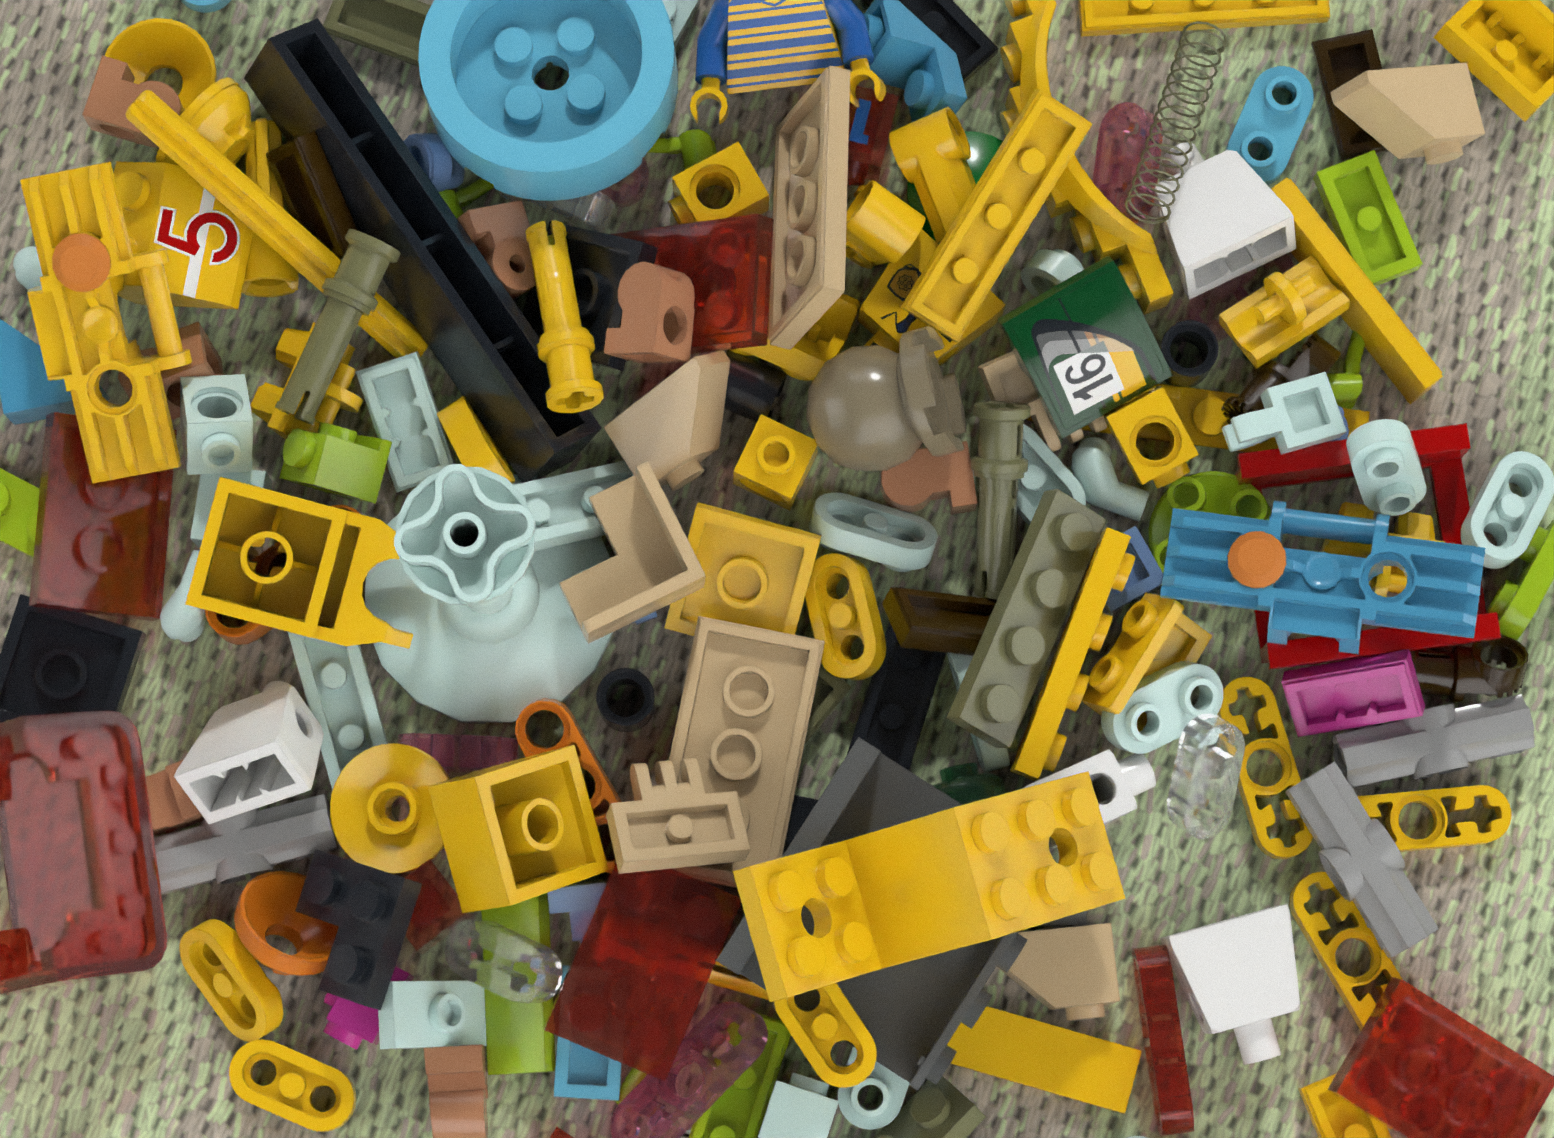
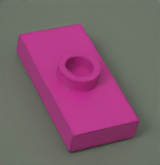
M1409 649L1284 671L1281 680L1298 737L1423 716L1425 703Z

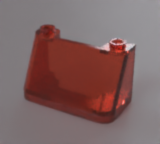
M109 710L21 716L0 723V838L12 929L0 931V997L122 976L155 967L163 958L167 948V932L141 741L137 728L125 715Z

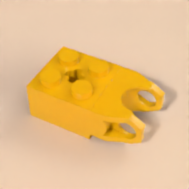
M219 477L185 605L343 646L383 642L410 649L413 633L395 629L386 621L374 616L365 606L362 597L363 582L368 572L380 562L389 559H399L394 546L395 530L377 518ZM266 538H272L280 542L278 552L286 553V564L284 567L274 566L269 575H262L255 571L258 562L249 561V550L251 546L262 547Z

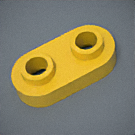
M837 553L823 555L814 562L805 596L814 639L825 641L821 664L830 674L849 680H863L879 670L886 656V639L872 580L867 568L859 560ZM846 577L849 581V590L840 599L836 593V586L842 578ZM857 638H861L864 645L863 653L854 660L851 655V645Z
M209 919L183 934L179 945L182 964L224 1025L234 1036L243 1041L251 1042L259 1040L280 1026L283 1019L281 994L242 944L234 929L220 920Z
M837 983L817 988L820 994V1003L815 1009L810 1011L802 1010L797 1006L795 995L774 1001L779 1018L823 1081L835 1087L847 1088L860 1084L871 1074L877 1058L874 1038ZM842 1040L851 1042L857 1050L855 1061L846 1066L837 1064L831 1056L833 1045Z
M264 1039L251 1041L243 1045L231 1060L229 1067L230 1083L235 1093L241 1099L302 1127L319 1132L332 1131L343 1126L355 1110L356 1090L352 1081L344 1072L280 1043ZM269 1060L276 1068V1077L272 1083L262 1086L254 1080L253 1069L258 1062ZM322 1086L330 1087L336 1096L334 1106L326 1112L318 1111L312 1103L313 1093Z

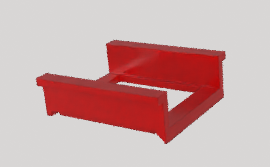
M1467 423L1412 430L1410 432L1422 469L1429 468L1440 539L1445 543L1462 545L1461 527L1470 510L1462 463L1463 456L1471 449ZM1347 439L1324 442L1282 455L1279 448L1237 454L1239 469L1235 474L1238 479V485L1250 483L1263 495V489L1355 478L1346 447ZM1482 581L1474 638L1390 627L1361 630L1359 654L1339 652L1338 641L1335 638L1323 636L1288 640L1287 645L1268 643L1267 635L1270 612L1254 610L1261 663H1268L1269 670L1361 658L1406 649L1413 651L1501 638L1497 612H1486Z

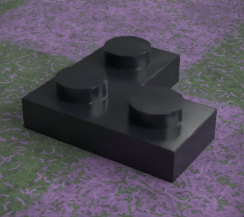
M317 849L315 850L295 911L339 926L318 990L363 1006L381 1010L422 883Z

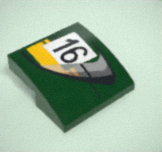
M1109 255L998 318L1020 368L1030 378L1053 429L1062 439L1172 376L1164 355L1140 307L1115 262Z

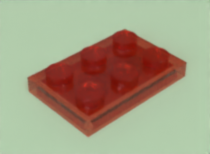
M751 214L610 234L641 241L659 248L654 264L682 272L690 278L695 294L691 354L767 345L774 219L761 214Z
M59 412L46 415L29 606L148 621L160 619L174 468L92 484L76 415ZM174 430L175 438L177 435V430Z
M615 859L543 1029L666 1081L740 907L741 899L672 868L619 874Z
M1392 977L1327 1090L1403 1138H1525L1554 1087V1076L1406 981Z

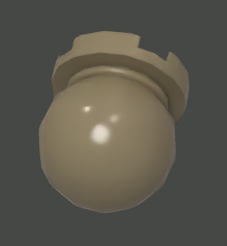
M926 326L903 333L900 339L899 354L878 345L851 347L824 363L808 388L806 419L818 448L835 464L855 471H888L910 460L922 443H924L932 456L936 457L964 450L960 438L954 437L955 435L966 433V421L960 389L955 372L942 375L934 351L943 349L944 344L934 328Z

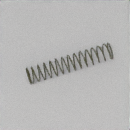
M1197 21L1189 23L1182 31L1183 36L1180 38L1179 48L1174 55L1175 60L1170 67L1171 73L1168 74L1166 79L1167 85L1163 88L1162 98L1158 103V111L1155 112L1153 117L1154 123L1149 129L1150 136L1145 141V149L1140 156L1141 162L1138 163L1136 168L1137 174L1133 177L1132 188L1129 189L1128 198H1126L1124 203L1129 214L1144 223H1164L1170 218L1171 209L1169 206L1174 204L1176 200L1174 193L1180 188L1178 180L1183 178L1184 175L1182 167L1187 165L1189 161L1186 154L1192 151L1191 141L1195 140L1197 136L1195 129L1201 124L1199 116L1205 112L1204 103L1210 97L1208 90L1212 89L1214 85L1212 78L1217 75L1218 70L1216 66L1222 60L1220 53L1224 52L1227 45V37L1224 32L1208 22ZM1194 24H1206L1220 31L1224 36V40L1211 31L1193 30L1186 32V29ZM1194 32L1212 34L1222 41L1223 46L1216 50L1205 43L1189 42L1186 36ZM1183 39L1187 42V44L1182 45ZM1188 45L1192 48H1195L1194 45L1207 46L1212 50H1206L1207 52H1204V54H1218V62L1214 64L1211 60L1199 55H1185L1182 48ZM1179 51H1181L1183 56L1177 57ZM1189 57L1204 59L1211 65L1199 64ZM1186 58L1191 63L1201 67H1214L1215 72L1212 76H1209L1200 69L1181 67L1178 60ZM1176 63L1179 68L1173 70L1174 65ZM1182 70L1186 75L1195 79H1209L1211 84L1209 88L1205 89L1194 81L1177 80L1174 73ZM1185 70L1198 71L1207 77L1194 76ZM1171 75L1175 80L1173 82H1169ZM1181 82L1195 84L1203 90L1191 89ZM1178 83L1190 91L1205 92L1206 99L1201 102L1191 94L1183 92L1173 93L1170 85ZM1168 88L1171 93L1165 95L1166 89ZM1173 95L1178 100L1187 104H1201L1202 111L1196 114L1195 111L1187 107L1169 105L1165 98ZM1177 95L1189 96L1198 102L1186 101ZM1162 101H1164L1167 106L1161 108ZM1170 108L1181 116L1197 117L1198 123L1193 127L1181 119L1165 118L1161 111ZM1173 108L1186 109L1194 115L1183 114ZM1159 113L1163 119L1156 121V118ZM1168 120L1182 122L1190 128L1177 126ZM1166 121L1178 129L1193 130V138L1188 139L1186 136L1173 131H1161L1157 123ZM1155 126L1158 132L1152 133V130ZM1161 133L1172 141L1188 142L1190 148L1184 153L1174 145L1157 144L1153 136ZM1165 133L1178 135L1185 140L1174 139ZM1151 138L1154 145L1148 146V142ZM1157 146L1166 153L1177 156L1184 155L1186 160L1184 164L1179 165L1170 158L1153 157L1149 149ZM1161 146L1174 148L1181 153L1170 152ZM1145 152L1149 154V158H1143ZM1153 159L1165 167L1180 168L1181 175L1175 178L1165 171L1148 169L1144 162ZM1157 159L1170 161L1177 166L1164 164ZM1142 164L1146 170L1139 172ZM1149 172L1161 180L1176 181L1177 187L1171 191L1161 184L1144 182L1140 175ZM1153 172L1166 174L1173 179L1158 176ZM1138 177L1141 183L1135 185L1136 178ZM1145 185L1157 193L1171 194L1172 202L1166 204L1156 196L1138 193L1136 187ZM1149 185H1154V186L1161 187V188L1167 190L1168 192L1154 189V188L1150 187ZM1138 196L1144 202L1153 206L1166 207L1168 214L1158 218L1148 216L1134 207L1131 198ZM1142 196H1148L1157 199L1158 201L1163 203V205L1152 203L1144 199ZM1128 202H1129V204L1132 206V208H1133L1136 212H1138L1140 215H1142V216H1144V217H1146V218H1149V219L1162 220V221H1157V222L1147 221V220H1144V219H1141V218L1135 216V215L1132 214V212L1129 210V208H1128Z

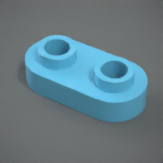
M1287 66L1272 67L1260 74L1248 95L1226 146V150L1237 151L1267 185L1275 182L1285 170L1312 108L1314 94L1306 76L1300 71ZM1276 88L1289 90L1293 96V102L1288 105L1277 103L1273 99L1272 90ZM1253 143L1263 144L1269 151V158L1263 161L1253 159L1248 152V146Z

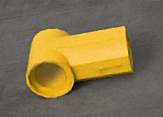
M950 107L943 108L889 133L890 146L895 160L908 182L914 183L937 243L942 241L976 186L967 162L971 158L970 145L962 124Z

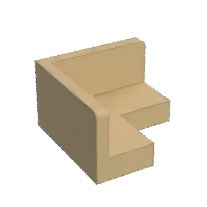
M648 461L636 466L634 476L589 497V503L616 556L559 583L560 589L588 644L704 588L706 578Z

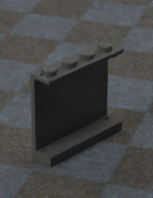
M858 737L782 857L848 840L961 806L962 804L882 754L880 750ZM803 905L801 912L802 923L806 931L813 935L814 919L809 909ZM744 916L716 961L734 973L745 976L766 990L746 917ZM1015 932L989 941L879 969L837 982V984L874 1038L877 1048L876 1061L908 1081L911 1087L918 1090L925 1078L935 1085L939 1082L957 1053L956 1050L947 1045L960 1023L972 1029L992 997L990 993L982 988L996 967L1006 973L1009 971L1028 939ZM817 989L795 995V1002L802 1010L810 1011L819 1005L820 994ZM846 1041L847 1043L855 1047L851 1042Z

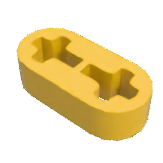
M464 395L437 412V416L462 465L466 467H482L507 478L512 484L515 482V478L502 452L480 422Z

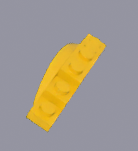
M1004 0L1013 18L1022 15V19L1009 23L1005 39L1007 45L1000 47L1001 58L1010 80L1013 83L1020 80L1019 86L1009 89L1005 103L1007 110L1000 113L1001 124L1006 136L1034 90L1041 89L1051 96L1047 72V41L1050 23L1052 22L1057 5L1055 0ZM1074 154L1045 200L1050 217L1053 218L1074 210L1077 216L1070 218L1069 222L1073 237L1081 253L1091 251L1095 262L1108 255L1113 260L1121 258L1123 265L1117 266L1135 300H1138L1144 315L1166 307L1174 292L1158 256L1152 235L1123 215L1102 194Z

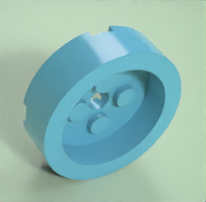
M434 0L422 27L418 54L419 73L437 134L451 156L463 168L467 167L477 176L493 184L494 189L524 199L558 201L583 197L604 190L621 181L642 164V158L653 147L661 133L665 134L671 122L678 94V70L673 31L669 15L662 0ZM548 62H552L553 66L562 67L569 73L567 82L559 89L544 90L534 83L535 76L541 69L546 67Z

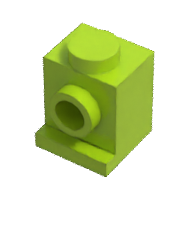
M320 422L318 433L300 428L292 429L284 443V461L279 479L338 497L376 504L392 442L381 438L357 435L356 431Z

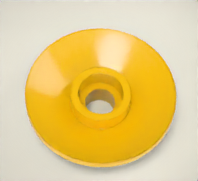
M398 743L381 744L359 753L343 768L331 794L330 819L338 843L355 862L391 874L405 873L424 866L444 848L428 786L449 780L448 774L431 755L410 745ZM399 797L405 798L409 804V814L402 821L396 820L392 814L393 802Z

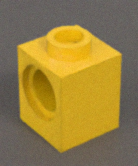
M739 141L672 177L675 197L668 201L669 208L683 233L686 235L695 230L703 245L769 210V194ZM718 185L726 188L733 198L725 207L711 209L705 207L698 200L701 191L709 186Z
M1156 386L1103 415L1108 428L1138 483L1143 485L1153 480L1158 489L1178 480L1191 471L1186 461L1198 456L1199 453L1164 387ZM1159 422L1169 432V447L1163 455L1157 458H1145L1137 449V434L1146 424Z
M761 414L733 471V484L790 511L817 456L818 446L815 439Z

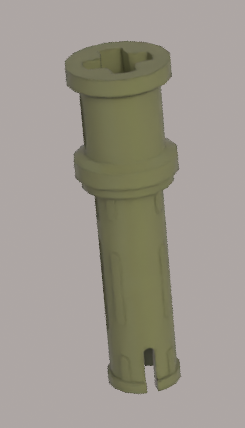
M349 229L345 236L349 245L333 278H326L324 281L322 295L327 298V301L282 397L275 406V408L288 415L295 413L294 418L311 425L315 421L314 417L361 316H369L370 312L375 311L378 302L374 296L389 264L397 263L401 255L392 246L354 229ZM303 394H304V397H303V399H302V401H301V403H300V405H299V407H298V404H299V402H300V400H301V398H302V396H303Z
M985 401L974 404L973 415L979 418L978 455L971 458V469L974 470V476L979 477L977 559L974 595L982 597L985 594V598L998 599L1014 562L1018 480L1024 478V473L1028 471V460L1022 457L1023 424L1025 419L1030 418L1031 407L1027 404L1007 401Z

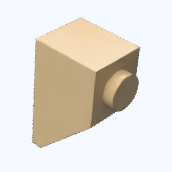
M1467 62L1369 70L1330 92L1333 104L1398 159L1425 157L1426 164L1428 165L1449 162L1463 155L1462 147L1485 134Z
M724 350L693 357L603 427L633 475L636 473V466L648 461L660 485L668 484L671 490L675 491L689 484L705 471L700 462L719 449L730 367V359Z
M1111 923L1018 932V934L1028 940L1007 973L1003 970L1001 971L1049 1010L1065 1009L1067 1021L1105 1017V1004H1114L1120 1001Z

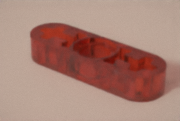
M1165 944L1133 948L1132 966L1143 1039L1149 1038L1150 1046L1145 1047L1157 1129L1160 1136L1193 1132V1105L1169 952Z

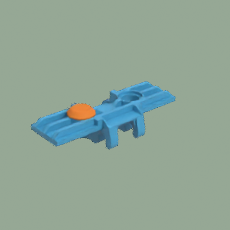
M1275 500L1269 520L1173 508L1160 598L1270 612L1267 635L1268 643L1287 645L1288 637L1292 633L1335 638L1339 643V652L1359 654L1362 624L1474 638L1486 548L1389 536L1390 515L1377 513L1375 520L1288 509L1287 502ZM1283 534L1369 544L1372 545V550L1367 558L1283 548L1282 540ZM1384 566H1397L1404 572L1407 578L1405 589L1394 597L1379 596L1369 585L1373 577L1383 573Z

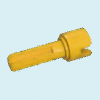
M267 118L256 119V121L251 122V129L254 130L255 134L245 152V175L255 184L261 186L262 190L284 209V197L266 158L267 152L282 146V133L274 121L267 120ZM253 232L242 294L253 297H279L297 291L299 285L298 271Z

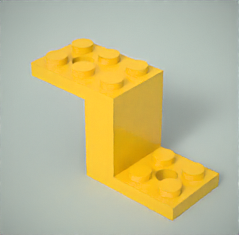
M1089 771L953 807L848 840L733 871L769 1002L788 998L879 969L996 939L1126 899ZM1050 837L1055 841L1059 851L1058 863H1056L1050 853ZM803 905L809 909L813 916V935L806 931L802 923L801 912Z

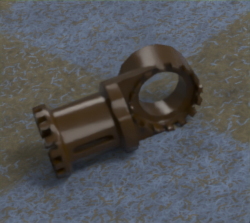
M1314 332L1308 338L1307 343L1305 342L1302 345L1301 349L1303 352L1298 350L1295 356L1296 360L1292 358L1288 365L1284 366L1280 362L1270 360L1257 369L1253 367L1252 373L1254 377L1238 397L1232 396L1228 398L1221 408L1224 411L1223 415L1228 418V424H1232L1230 420L1233 417L1265 409L1260 394L1267 388L1322 372L1327 373L1342 353L1318 333Z
M1501 635L1500 639L1473 642L1472 647L1454 646L1451 652L1435 650L1410 651L1421 693L1448 696L1450 702L1459 703L1463 701L1465 693L1484 694L1490 697L1491 695H1497V698H1502L1503 693H1506L1507 697L1512 696L1513 691L1517 694L1519 688H1522L1529 656L1526 648L1519 641ZM1496 660V664L1501 665L1503 662L1506 664V669L1492 667L1488 663Z

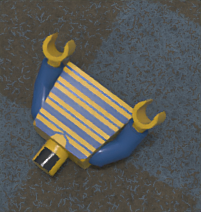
M715 0L697 37L695 81L701 85V89L696 91L691 97L690 110L693 120L698 124L697 109L699 104L705 99H714L720 103V124L727 119L729 112L727 99L723 92L720 91V86L726 84V81L728 94L813 84L830 65L851 70L850 102L854 106L859 108L855 90L857 85L863 80H872L874 82L876 98L881 102L886 94V86L883 80L870 70V65L874 62V55L864 14L852 0Z

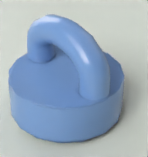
M415 133L409 135L403 141L438 192L457 188L463 183L464 168L451 156L438 134Z

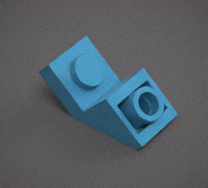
M874 0L867 11L863 13L874 55V62L870 65V70L880 77L884 84L904 89V99L909 108L912 122L946 107H950L956 114L967 100L956 53L899 0Z

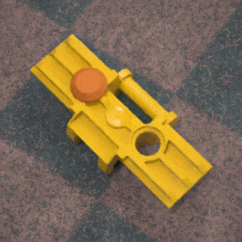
M111 161L20 179L43 275L39 277L41 285L33 287L27 292L48 381L64 379L66 391L71 392L92 484L180 467L181 460L160 371L192 363L190 349H183L174 313L163 265L169 262L167 249L132 253ZM137 269L158 353L149 356L141 354L139 344L137 345L136 339L128 340L126 338L117 301V293L124 289L123 274L131 273ZM118 370L130 379L132 395L127 403L113 404L102 396L99 389V381L105 371Z

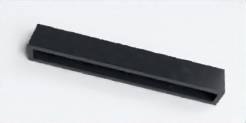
M316 18L268 38L245 75V81L288 142L313 131L316 132L357 230L381 240L401 253L397 263L389 264L382 278L460 393L464 395L472 410L523 483L537 480L571 463L602 427L589 409L577 413H558L551 411L547 407L545 394L550 388L547 365L538 356L537 344L539 343V336L322 23Z

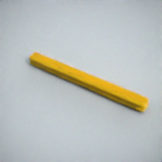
M145 90L140 93L127 108L125 113L127 120L323 293L324 289L322 286L325 279L334 277L341 260L154 92ZM376 292L374 298L377 300L378 305L375 311L370 312L369 316L362 315L358 325L395 358L417 351L421 357L428 348L421 334L410 321Z

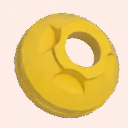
M153 18L142 20L127 27L115 37L105 53L106 57L128 64L135 77V84L147 82L149 76L161 68H170L178 72L182 76L183 81L178 97L184 109L205 89L217 82L215 58L207 42L197 31L188 25L172 19Z
M230 77L222 78L205 89L180 115L181 118L234 165L247 151V146L255 134L254 130L251 129L249 96L240 87V84ZM159 148L156 162L178 165Z

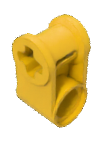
M874 180L870 181L867 185H859L854 193L855 199L847 210L846 257L867 269H872L873 266L888 262L895 263L911 247L922 230L926 217Z

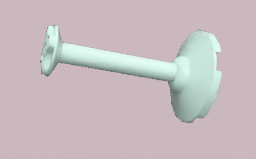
M451 464L444 467L440 472L427 476L407 495L400 513L387 524L396 531L394 546L399 559H389L378 563L366 576L365 606L374 616L386 621L393 628L413 633L410 649L383 642L373 644L382 667L418 704L461 723L516 722L521 711L533 701L548 698L556 699L563 703L596 672L613 632L588 644L560 589L559 583L609 559V555L601 536L535 551V521L526 498L514 486L515 484L523 483L518 475L513 474L515 482L512 484L507 478L482 467H466L462 464ZM541 710V711L535 712L534 714H537V715H538V714H541V713H543V712H546L547 710Z

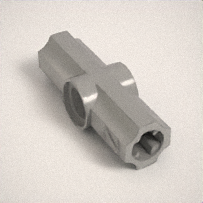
M1522 694L1455 709L1453 704L1424 709L1423 716L1345 731L1332 737L1334 760L1352 788L1411 775L1413 780L1433 777V774L1438 772L1439 775L1468 768V763L1522 753L1524 750L1535 747L1534 725L1530 709L1526 705Z
M1333 762L1285 792L1321 850L1318 852V856L1328 877L1347 901L1354 902L1367 927L1370 928L1381 950L1385 952L1389 959L1422 941L1439 928L1403 872L1405 868L1404 859L1394 840L1377 819H1370L1354 789L1342 774V770L1339 769L1336 762Z
M325 794L260 811L259 808L212 824H208L206 820H203L202 826L170 832L135 843L141 879L148 897L151 898L214 881L217 882V885L246 880L245 874H250L251 878H254L258 875L272 872L275 865L295 860H304L306 857L314 856L316 849L326 853L340 849L332 828L330 805Z

